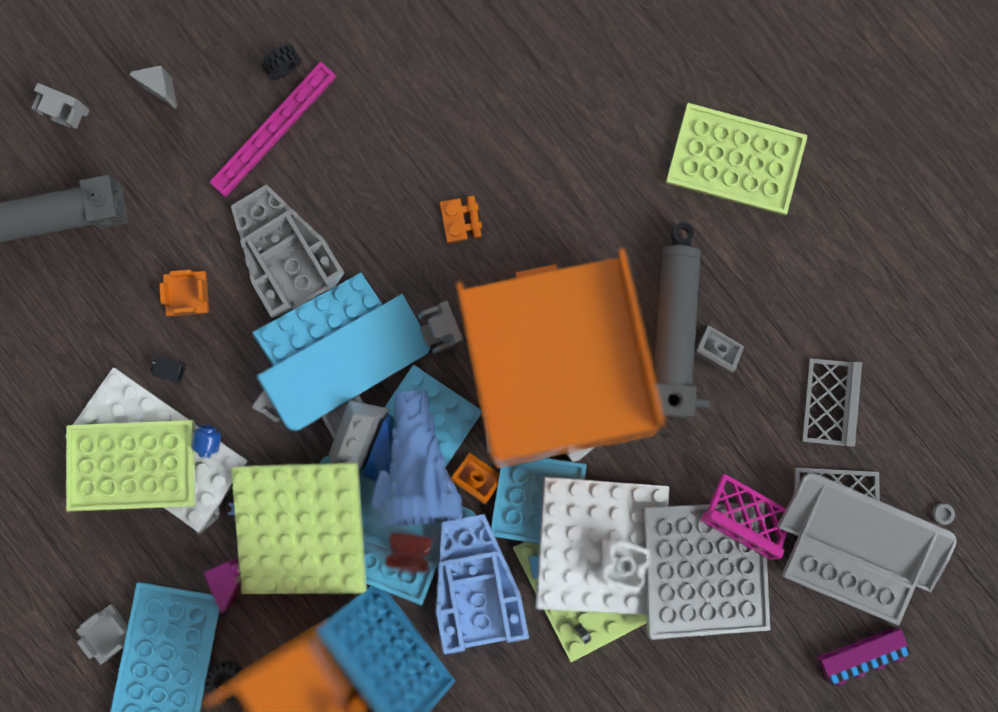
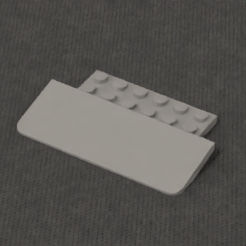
M815 473L806 474L802 478L777 525L778 528L798 536L782 573L783 577L896 625L900 624L916 586L932 592L948 564L957 542L955 535L948 530Z

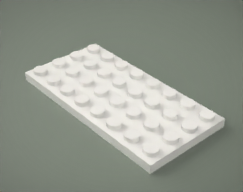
M113 367L73 425L182 421L189 419ZM195 424V430L199 429V426ZM221 441L219 451L211 454L210 458H201L195 452V506L164 508L197 532H200L213 515V511L218 508L233 486L231 468L234 466H247L249 461Z

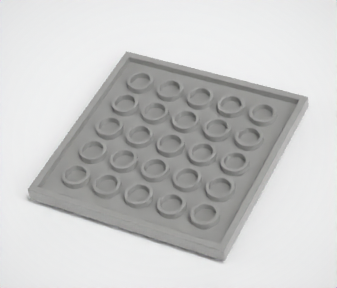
M729 503L731 510L739 508L738 503ZM758 503L761 515H765L764 503ZM710 504L642 507L644 549L651 551L649 555L650 563L645 570L647 638L649 639L770 630L767 558L700 521ZM724 504L716 505V511L722 514L727 512ZM753 506L745 508L749 520L757 518ZM741 511L733 512L735 521L739 524L743 523L744 519ZM758 520L751 522L755 533L762 532Z

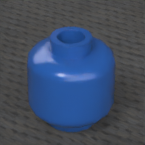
M199 426V429L193 432L191 449L198 453V456L201 458H210L211 454L217 453L220 449V432L214 426Z

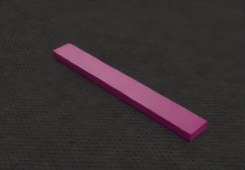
M320 62L209 183L227 197L332 83L336 75Z

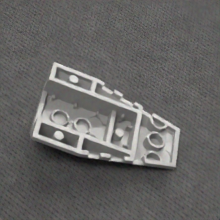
M267 184L231 205L237 231L241 239V246L244 250L246 265L249 269L251 283L272 318L285 315L335 287L344 275V271L325 240Z

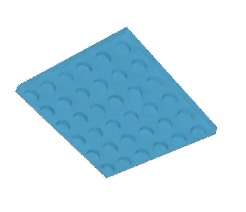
M372 586L367 588L365 593H361L316 630L321 641L327 645L336 661L342 665L348 677L354 681L363 697L375 709V712H429L455 682V679L390 593Z

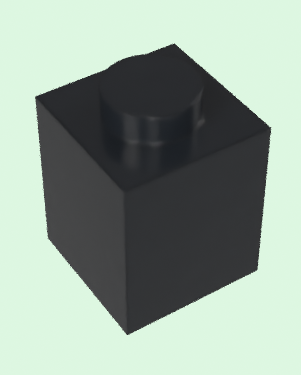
M157 356L151 365L152 376L182 383L187 363Z

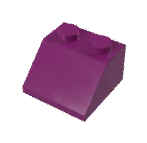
M237 558L204 572L220 613L234 606L241 588V572Z

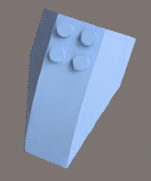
M484 514L442 522L436 613L444 654L465 651L467 647L504 640L513 642L529 639L520 592Z

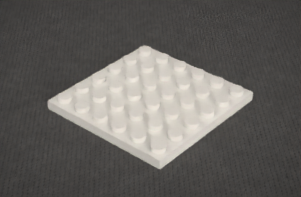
M544 478L536 608L646 614L645 573L644 584L640 588L639 594L598 581L602 569L604 538H611L644 548L642 507L668 506L669 486Z

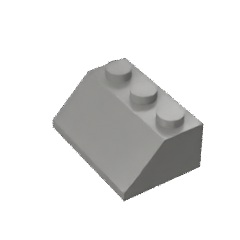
M349 401L328 454L331 464L358 463V469L365 466L383 421L388 416L390 410L388 408Z

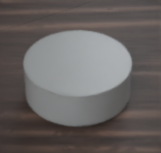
M937 504L931 512L933 520L941 525H948L955 518L954 509L948 504Z

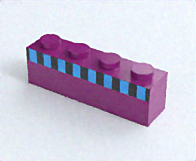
M893 627L818 656L817 659L825 680L831 685L839 686L846 683V679L851 677L860 678L866 675V671L871 669H883L886 667L885 664L889 662H901L911 652L902 630Z

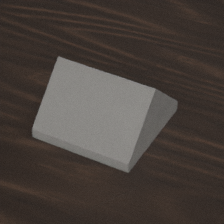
M162 66L136 70L130 73V76L142 88L174 109L177 107L172 77Z
M708 325L695 347V355L726 374H730L735 371L744 346Z

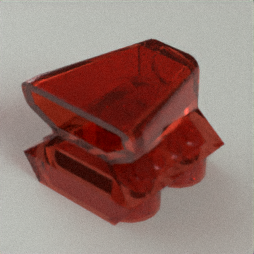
M390 533L388 547L393 554L386 557V567L402 575L415 576L426 573L429 570V562L423 557L431 553L432 539L424 536Z

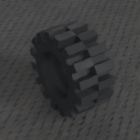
M286 44L285 46H280L279 49H274V52L268 54L269 56H265L261 66L270 80H279L281 77H286V74H291L292 70L295 71L302 60L291 44Z
M230 661L221 662L214 666L208 672V677L205 680L207 682L205 688L209 689L208 695L215 694L221 688L218 683L220 675L229 674L234 677L241 671L242 667L240 665L237 666L236 662L229 663ZM236 688L218 700L221 703L224 701L227 703L235 700L240 693Z

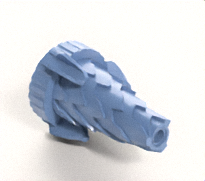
M428 391L395 393L394 412L396 429H393L390 475L386 471L379 472L372 506L380 513V522L384 526H407L445 522L462 518L461 495H458L457 489L445 469L444 457L442 452H440L437 436L435 435L433 413L429 411Z

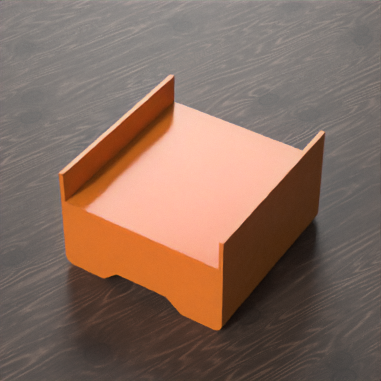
M624 249L619 250L618 258L561 270L557 269L556 264L516 272V279L463 290L462 282L457 283L496 468L533 462L555 455L598 446L614 445L648 438L656 435L662 427L664 419Z
M330 619L322 620L245 667L205 701L208 706L237 688L250 712H375V709L363 697L360 689L348 677L345 669L336 661L333 653L321 641L320 636L316 632L317 629Z

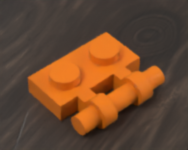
M475 196L467 197L468 205L466 206L461 205L460 198L440 202L447 243L468 240L467 232L473 231L474 238L482 237V223L478 218L477 211L479 206L475 201ZM463 214H470V224H465Z

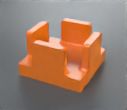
M180 270L170 271V274L163 275L164 283H160L161 304L165 305L166 316L209 313L207 272Z

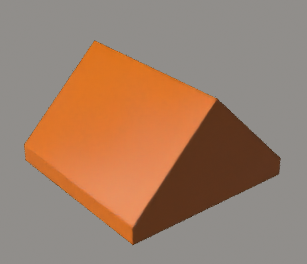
M469 453L450 480L486 504L498 486L500 473Z

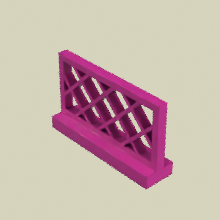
M722 474L706 513H703L700 521L770 560L780 559L783 556L784 550L782 546L788 531L777 527L778 521L775 514L778 512L784 514L786 508L730 476ZM725 482L731 484L734 491L733 494L726 496L724 490ZM744 492L749 495L751 504L745 506L740 495ZM732 496L736 497L739 508L731 510L728 498ZM723 500L727 511L723 514L715 510L718 501ZM763 502L766 504L769 513L761 515L758 503ZM753 506L757 518L749 520L745 508ZM739 510L744 519V522L740 524L735 521L733 512ZM770 516L774 528L767 530L763 518ZM758 520L762 530L758 534L753 531L751 522ZM776 531L778 536L776 544L770 540L768 532Z

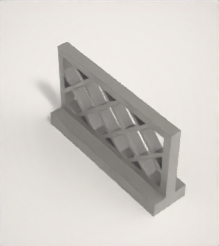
M809 359L802 442L855 447L862 362ZM814 364H823L828 372L818 378L813 372ZM827 365H835V366L830 369ZM838 366H847V376L839 380L833 373V370ZM830 373L838 383L828 390L821 382V379ZM814 377L817 381L812 384V378ZM816 383H819L826 391L818 399L811 393V389ZM839 384L845 390V396L840 401L830 392ZM827 394L836 402L828 410L819 402ZM811 397H812V398L814 399V402L810 405V401H811ZM843 400H845L844 407L840 404ZM817 403L825 413L815 420L809 412L810 408ZM838 405L844 413L843 417L836 422L828 412ZM825 415L834 423L826 431L817 423ZM809 418L813 421L810 425H808ZM841 421H843L842 428L839 425ZM813 424L823 433L816 439L807 438L808 429ZM835 426L842 432L841 441H834L827 434ZM825 435L828 440H824V439H820V438Z
M794 468V493L800 483V473H815L820 476L828 474L834 482L841 485L843 484L839 480L846 475L850 476L855 482L849 487L850 489L858 485L865 492L864 495L880 501L879 472ZM864 477H873V487L869 490L860 482Z

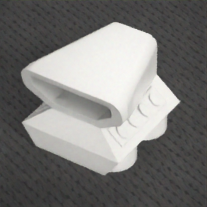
M604 538L602 569L598 581L639 594L640 588L644 584L646 567L650 563L649 555L651 551L611 538Z

